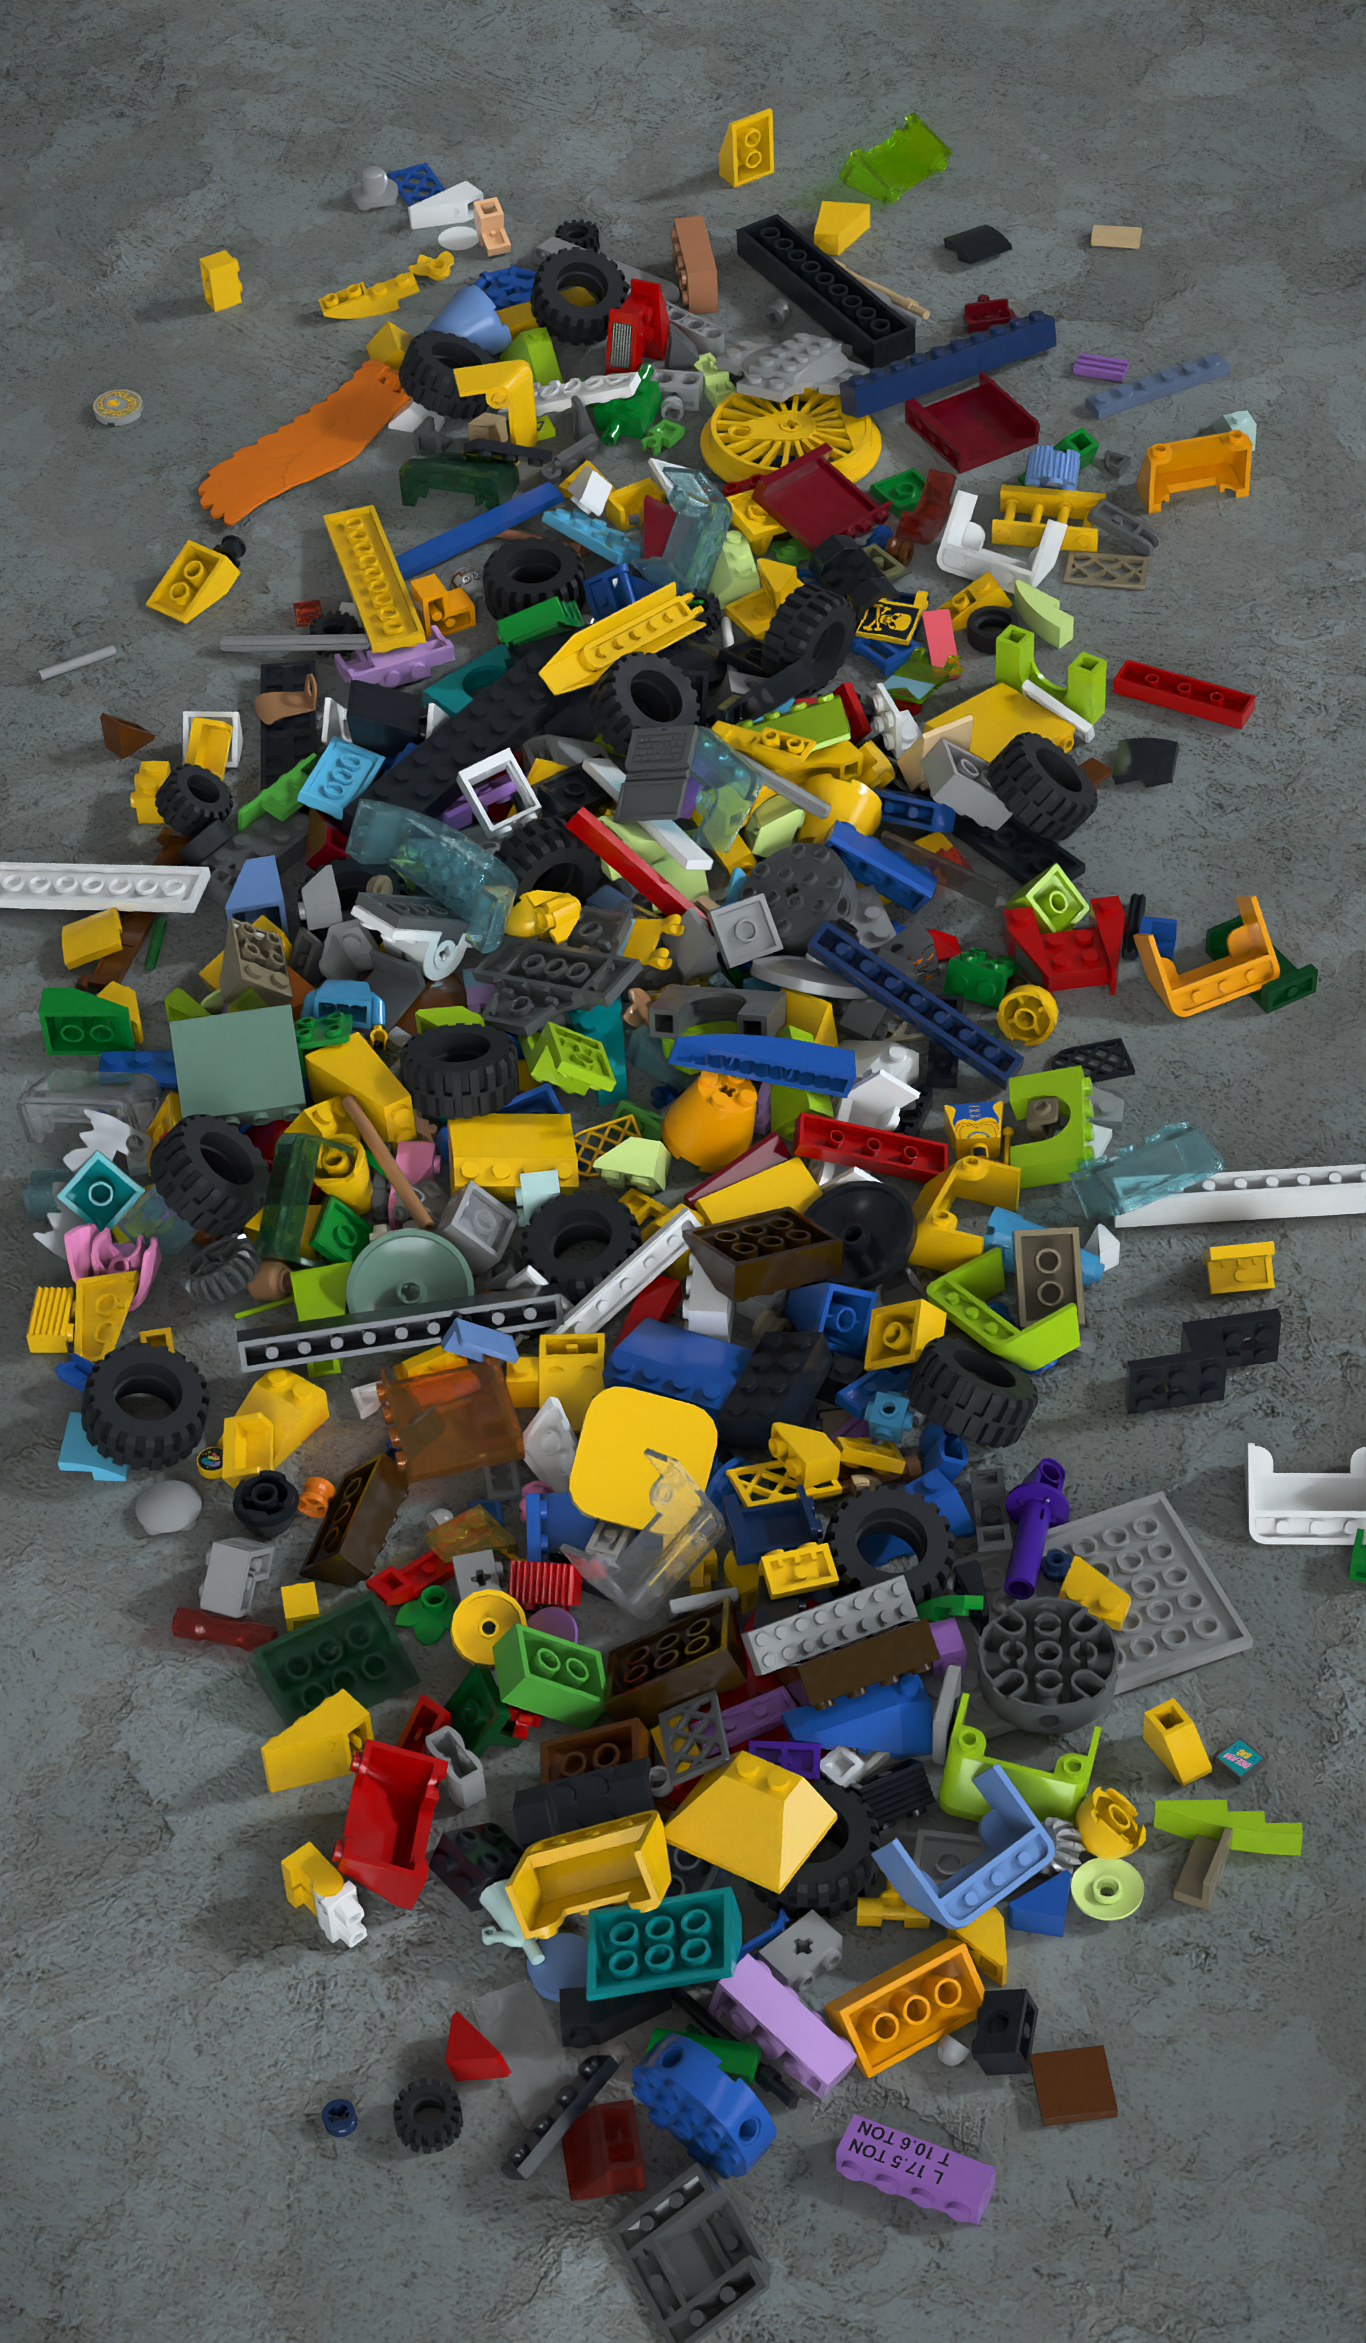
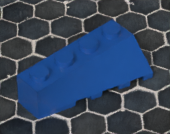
M937 1468L903 1486L906 1487L905 1492L914 1495L915 1491L925 1496L924 1501L926 1503L934 1502L940 1508L938 1515L939 1517L943 1515L947 1517L951 1525L949 1532L954 1534V1538L964 1535L966 1539L977 1535L976 1528L957 1488ZM889 1534L870 1535L861 1539L856 1544L863 1559L874 1568L889 1564V1559L905 1555L907 1558L916 1555L905 1541Z

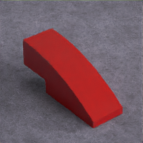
M660 1274L639 1293L624 1322L613 1352L645 1318L668 1324L669 1317L682 1299L681 1281Z

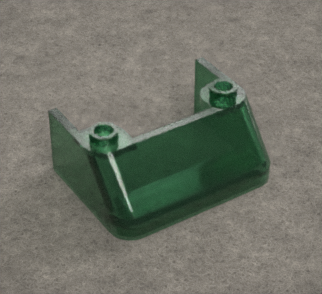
M284 1133L281 1135L274 1146L275 1155L259 1233L255 1239V1246L261 1257L309 1268L330 1265L298 1256L319 1150L325 1149L353 1154L354 1147L307 1133Z

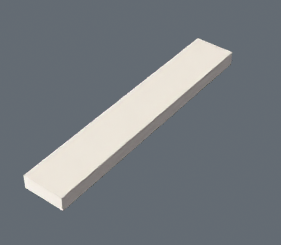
M684 1206L564 1316V1325L553 1326L544 1335L596 1333L689 1248L682 1238V1231L701 1227L702 1225L691 1211Z

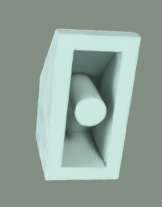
M1247 410L1223 415L1212 422V427L1217 434L1232 430H1240L1245 433L1253 444L1252 451H1255L1257 425Z

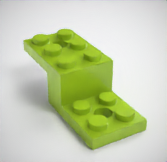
M547 1021L542 1033L536 1031L529 1037L517 1035L530 1075L536 1081L543 1084L550 1082L558 1085L562 1091L568 1094L576 1092L585 1096L589 1087L597 1091L604 1089L612 1092L616 1079L602 1042Z

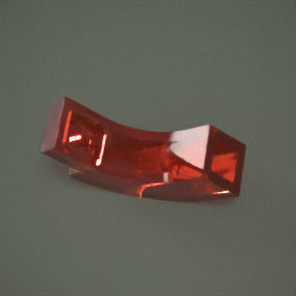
M930 469L916 509L913 512L902 511L895 536L899 539L911 540L921 545L931 544L942 530L952 505L949 501L957 477L953 474Z

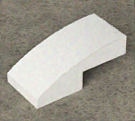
M838 1746L820 1761V1773L832 1783L834 1782L847 1788L851 1783L862 1780L890 1759V1753L871 1750L869 1755L860 1754L857 1748Z

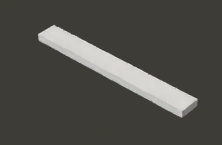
M584 758L582 768L618 802L621 785L625 783L626 775L609 759ZM672 820L637 821L685 870L711 869L713 860Z

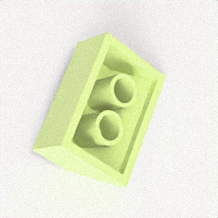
M740 530L718 533L693 558L701 590H707L708 594L714 593L715 598L718 597L720 609H725L726 605L760 589V578L748 539Z

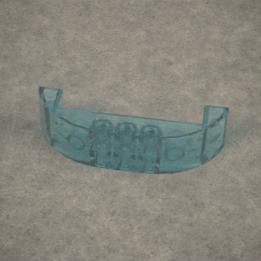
M359 799L345 852L360 864H390L469 922L465 937L466 942L481 953H489L497 949L503 941L518 890V879L509 867L467 836L441 821L393 804Z

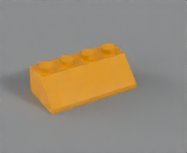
M946 1938L823 2005L835 2035L845 2038L852 2045L854 2052L858 2055L855 2064L864 2076L869 2079L943 2038L945 2033L950 2034L977 2019V2010L982 2006L985 1989L965 1942Z

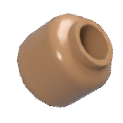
M262 1260L263 1263L259 1264L260 1271L254 1275L255 1279L249 1282L246 1287L254 1299L260 1301H280L292 1290L290 1272L292 1271L283 1261Z

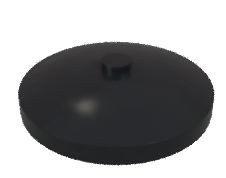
M695 633L656 653L658 658L665 657L670 660V664L674 667L677 665L683 670L709 671L708 691L717 688L724 680L727 663L718 659L720 649L709 640Z
M856 1181L838 1186L820 1196L803 1214L843 1240L841 1275L828 1278L826 1281L838 1285L868 1291L883 1284L904 1266L914 1249L917 1239V1220L910 1204L898 1190L881 1182ZM812 1282L811 1284L814 1285L823 1282Z

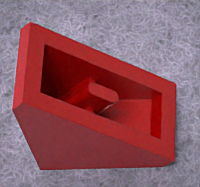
M421 1694L396 1747L428 1755L425 1737L446 1725L452 1727L450 1712L425 1694Z
M458 2011L455 2012L451 2018L445 2062L455 2080L507 2078L512 2072L502 2054Z

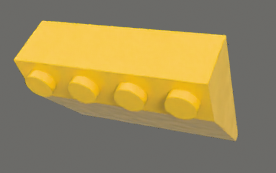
M489 1113L481 1117L479 1115L472 1116L469 1119H464L463 1117L447 1119L451 1196L472 1180L498 1201H516L515 1187H521L520 1174L557 1170L560 1195H574L573 1191H578V1158L570 1114Z

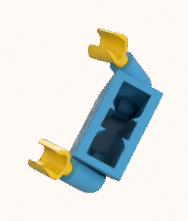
M350 979L325 980L320 988L307 993L300 1019L304 1017L325 1018L329 1014L336 1012L352 1014L354 1020L353 1028L374 1029L370 1033L369 1039L371 1048L373 1049L374 1041H381L383 1043V1050L386 1049L388 1034L383 1030L386 1026L385 1003L374 992H370L369 983Z

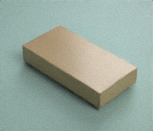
M1093 225L1091 246L1138 249L1140 248L1142 228Z

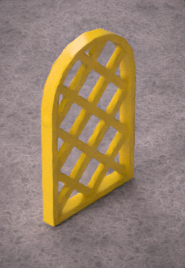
M633 1114L584 1129L574 1135L575 1143L581 1146L577 1154L578 1161L589 1165L586 1173L578 1170L579 1176L585 1178L600 1177L598 1172L590 1173L598 1155L606 1153L601 1150L605 1141L616 1147L622 1142L625 1134L630 1137L642 1138ZM627 1121L624 1129L615 1125ZM631 1122L636 1134L627 1130ZM607 1127L604 1135L595 1132ZM611 1128L622 1132L618 1141L607 1137ZM587 1134L584 1142L577 1139L578 1137ZM591 1135L602 1139L598 1148L587 1144ZM585 1148L595 1152L591 1161L581 1157Z

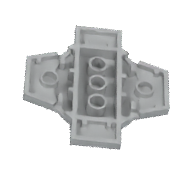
M797 333L789 340L776 345L740 341L716 357L717 368L737 376L745 374V378L737 382L736 393L781 403L794 394H804V388L812 387V390L818 391L819 394L840 395L839 383L848 381L849 377L870 373L871 370L863 365L847 360V358L852 356V345L843 344L841 340L821 338L818 335H809L807 333Z

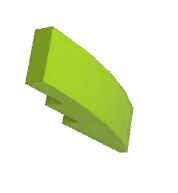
M1155 1800L1153 1823L1154 1827L1192 1841L1195 1840L1196 1835H1201L1220 1842L1225 1828L1233 1830L1232 1850L1260 1854L1301 1855L1303 1840L1302 1823H1265L1264 1811H1228L1227 1800Z

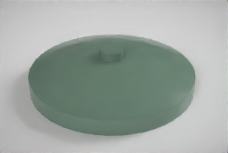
M419 1229L393 1231L371 1242L362 1250L353 1263L346 1286V1298L350 1314L475 1295L472 1273L461 1252L445 1238ZM441 1343L385 1352L398 1356H416L441 1345Z

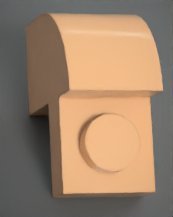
M494 197L474 202L476 232L480 245L484 246L487 256L511 252V244L504 229V213L498 198Z

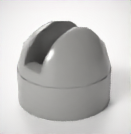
M439 1508L426 1514L427 1524L431 1532L438 1538L454 1526V1516L447 1509Z
M664 1766L652 1767L649 1775L652 1795L658 1798L668 1796L673 1791L668 1769Z
M945 2033L937 2047V2056L940 2061L949 2066L960 2064L970 2052L969 2049L947 2033Z

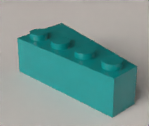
M621 995L609 1007L597 1005L590 1012L578 1009L564 1012L565 1028L602 1042L615 1076L616 1084L612 1092L604 1089L599 1091L592 1089L598 1105L602 1106L628 1099Z

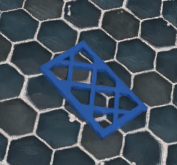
M427 163L387 173V177L397 184L398 192L409 207L414 205L413 200L423 201L446 190ZM424 170L426 172V175L418 174L416 172ZM400 176L405 177L403 181L396 180V178ZM411 178L421 180L419 184L409 183ZM427 181L433 182L435 187L425 186ZM409 188L414 190L412 193H406L403 189ZM420 191L430 192L428 196L417 195Z

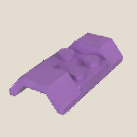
M527 772V773L524 774V776H525L526 778H527L529 772ZM508 773L473 789L485 812L489 810L488 805L493 802L500 804L506 801H513L512 794L518 792ZM463 795L428 826L435 835H448L471 824V813L475 814Z

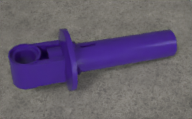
M1052 1458L1042 1459L1024 1478L1022 1484L1014 1487L1009 1492L1006 1499L1007 1514L1018 1527L1004 1582V1591L1008 1596L1017 1600L1029 1599L1033 1596L1048 1529L1065 1524L1069 1517L1070 1506L1068 1500L1062 1494L1066 1473L1061 1464Z

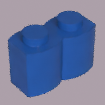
M930 1421L919 1437V1448L924 1457L921 1464L922 1475L937 1468L953 1483L968 1461L967 1447L960 1436L954 1433L951 1434L943 1430L944 1428L940 1425H935Z

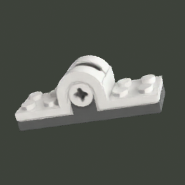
M359 892L355 901L357 905L353 906L351 912L353 916L361 920L360 924L362 926L381 932L386 952L403 961L414 962L420 967L422 975L434 981L449 976L457 968L467 947L473 948L474 945H479L483 948L492 949V946H497L507 935L502 928L503 919L473 901Z

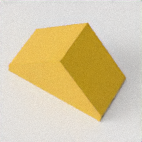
M759 558L757 559V570L760 584L777 612V608L785 602V598L790 593H794V589L798 588L797 569L795 566Z

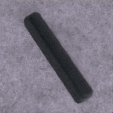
M1134 893L1130 897L1121 955L1124 960L1130 959L1133 961L1137 958L1138 949L1133 935L1139 933L1141 919L1145 913L1146 896L1144 894L1138 895Z

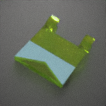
M916 647L909 661L887 679L883 685L891 698L921 704L952 675L961 674L964 671V666L957 665L958 661L962 659L961 656L950 655L944 667L941 668L928 665L929 658L923 657V654L927 652V648Z

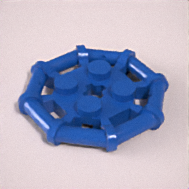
M511 265L509 268L489 273L487 271L480 273L479 279L474 285L481 290L484 287L487 288L483 292L496 306L494 310L498 311L530 301L536 272Z

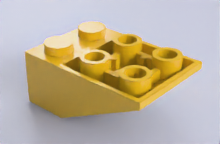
M605 1333L540 1335V1409L549 1396L558 1398L574 1433H581L585 1412L592 1397L605 1390L602 1372L607 1365Z
M342 1689L335 1695L324 1699L317 1708L306 1716L299 1717L292 1726L281 1734L270 1738L260 1748L268 1790L274 1793L350 1775L352 1772L349 1769L354 1751L361 1752L366 1739L374 1740L370 1713L347 1691Z

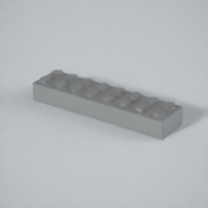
M900 1575L745 1632L741 1636L755 1676H759L918 1617L905 1577Z

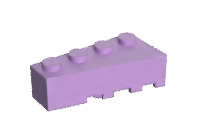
M747 1954L736 1964L733 1977L724 1978L718 1982L708 2012L716 2019L724 2015L733 2023L731 2030L741 2038L746 2034L754 2038L757 2045L761 2046L762 2054L768 2059L776 2060L780 2058L784 2061L783 2067L785 2072L820 2099L828 2094L851 2071L858 2056L854 2052L852 2045L845 2038L837 2037L827 2027L825 2020L820 2014L808 2010L799 2001L798 1995L792 1988L779 1983L772 1976L771 1970L764 1962L755 1960L751 1955Z

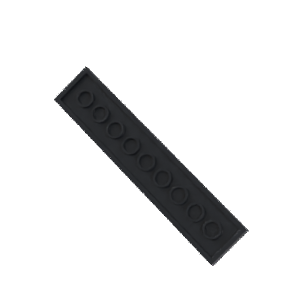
M881 733L871 739L884 755L896 760L891 750L886 749ZM892 765L895 778L886 787L932 798L930 796V789L922 792L921 788L911 792L900 768ZM956 813L953 832L950 833L1023 885L1055 863L1060 866L1070 881L1085 873V863L1049 838H1044L1039 833L1028 829V826L1019 822L1014 814L995 831L987 826H980L974 819L966 815L961 816Z

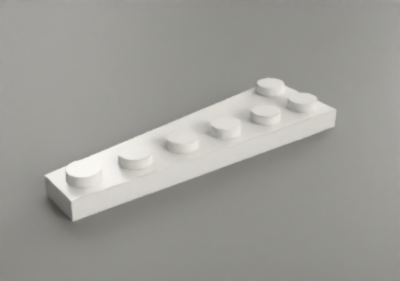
M638 372L591 376L585 382H580L579 378H572L566 384H561L559 380H552L547 386H541L539 382H533L536 417L547 412H561L567 408H572L571 398L574 395H577L584 407L591 403H606L611 399L629 398L635 394L641 382ZM508 408L500 409L497 414L506 416V421L509 420Z

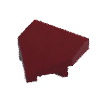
M981 294L977 297L978 302L965 304L963 322L968 333L990 330V327L993 325L1009 323L1010 319L1017 318V316L1009 308L1007 298L990 300L988 295Z

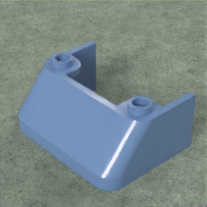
M999 1763L972 1779V1782L992 1809L981 1818L978 1824L979 1836L988 1849L937 1887L933 1879L926 1872L918 1869L897 1838L871 1853L876 1863L907 1905L951 1930H958L969 1925L1048 1865L1055 1855V1846L1051 1837Z

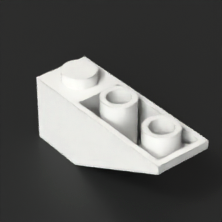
M464 181L408 207L410 228L419 229L467 222L474 218V202L484 200L483 192L469 182Z

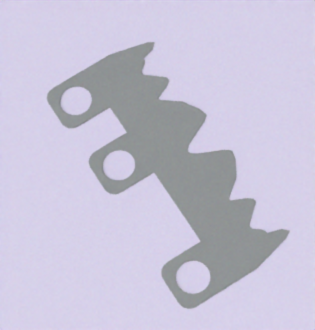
M83 1109L84 1114L91 1119V1124L94 1127L92 1131L79 1134L88 1147L74 1149L64 1156L63 1161L73 1174L97 1149L111 1161H113L117 1150L138 1162H142L147 1157L152 1141L148 1135L111 1115ZM136 1135L143 1140L144 1150L141 1153H133L127 1148L126 1140L129 1136ZM54 1182L52 1186L54 1200L61 1213H47L53 1231L46 1232L45 1234L36 1232L33 1233V1236L55 1255L68 1261L64 1235L74 1227L85 1225L87 1222L56 1197L67 1182Z

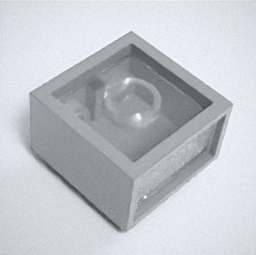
M470 1180L450 1196L434 1233L452 1243L464 1256L470 1270L481 1276L501 1260L520 1216Z

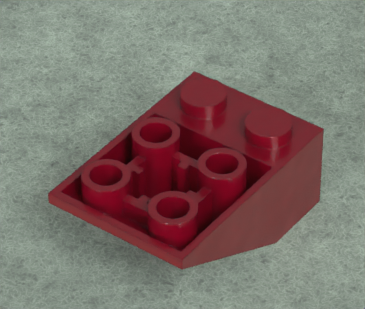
M310 808L305 860L307 866L315 871L323 864L325 866L329 865L330 861L336 859L339 861L346 860V857H355V859L369 857L373 861V854L365 848V841L359 844L342 831V822L323 811Z

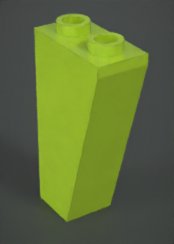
M790 1025L777 1032L774 1036L815 1043L813 1034ZM770 1083L771 1133L775 1131L786 1140L794 1141L795 1121L801 1112L830 1119L834 1118L829 1095Z
M352 1261L290 1272L298 1322L350 1314L347 1305L346 1286L353 1265ZM343 1358L306 1363L309 1378L341 1373Z

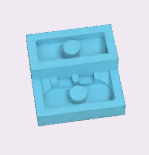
M70 1412L58 1459L59 1470L92 1472L94 1480L126 1481L130 1465L123 1464L121 1467L112 1463L113 1458L110 1456L104 1458L97 1452L98 1445L93 1447L86 1438L87 1432L83 1430L81 1424L82 1414Z

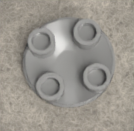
M175 1480L163 1481L150 1486L140 1495L135 1511L139 1522L144 1526L147 1534L157 1535L159 1533H171L179 1530L189 1531L197 1525V1517L202 1508V1501L199 1492L190 1484Z

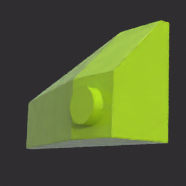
M546 327L521 331L512 344L499 356L500 362L525 360L528 362L532 370L533 382H539L541 386L549 385L552 380H559L561 384H564L552 341Z

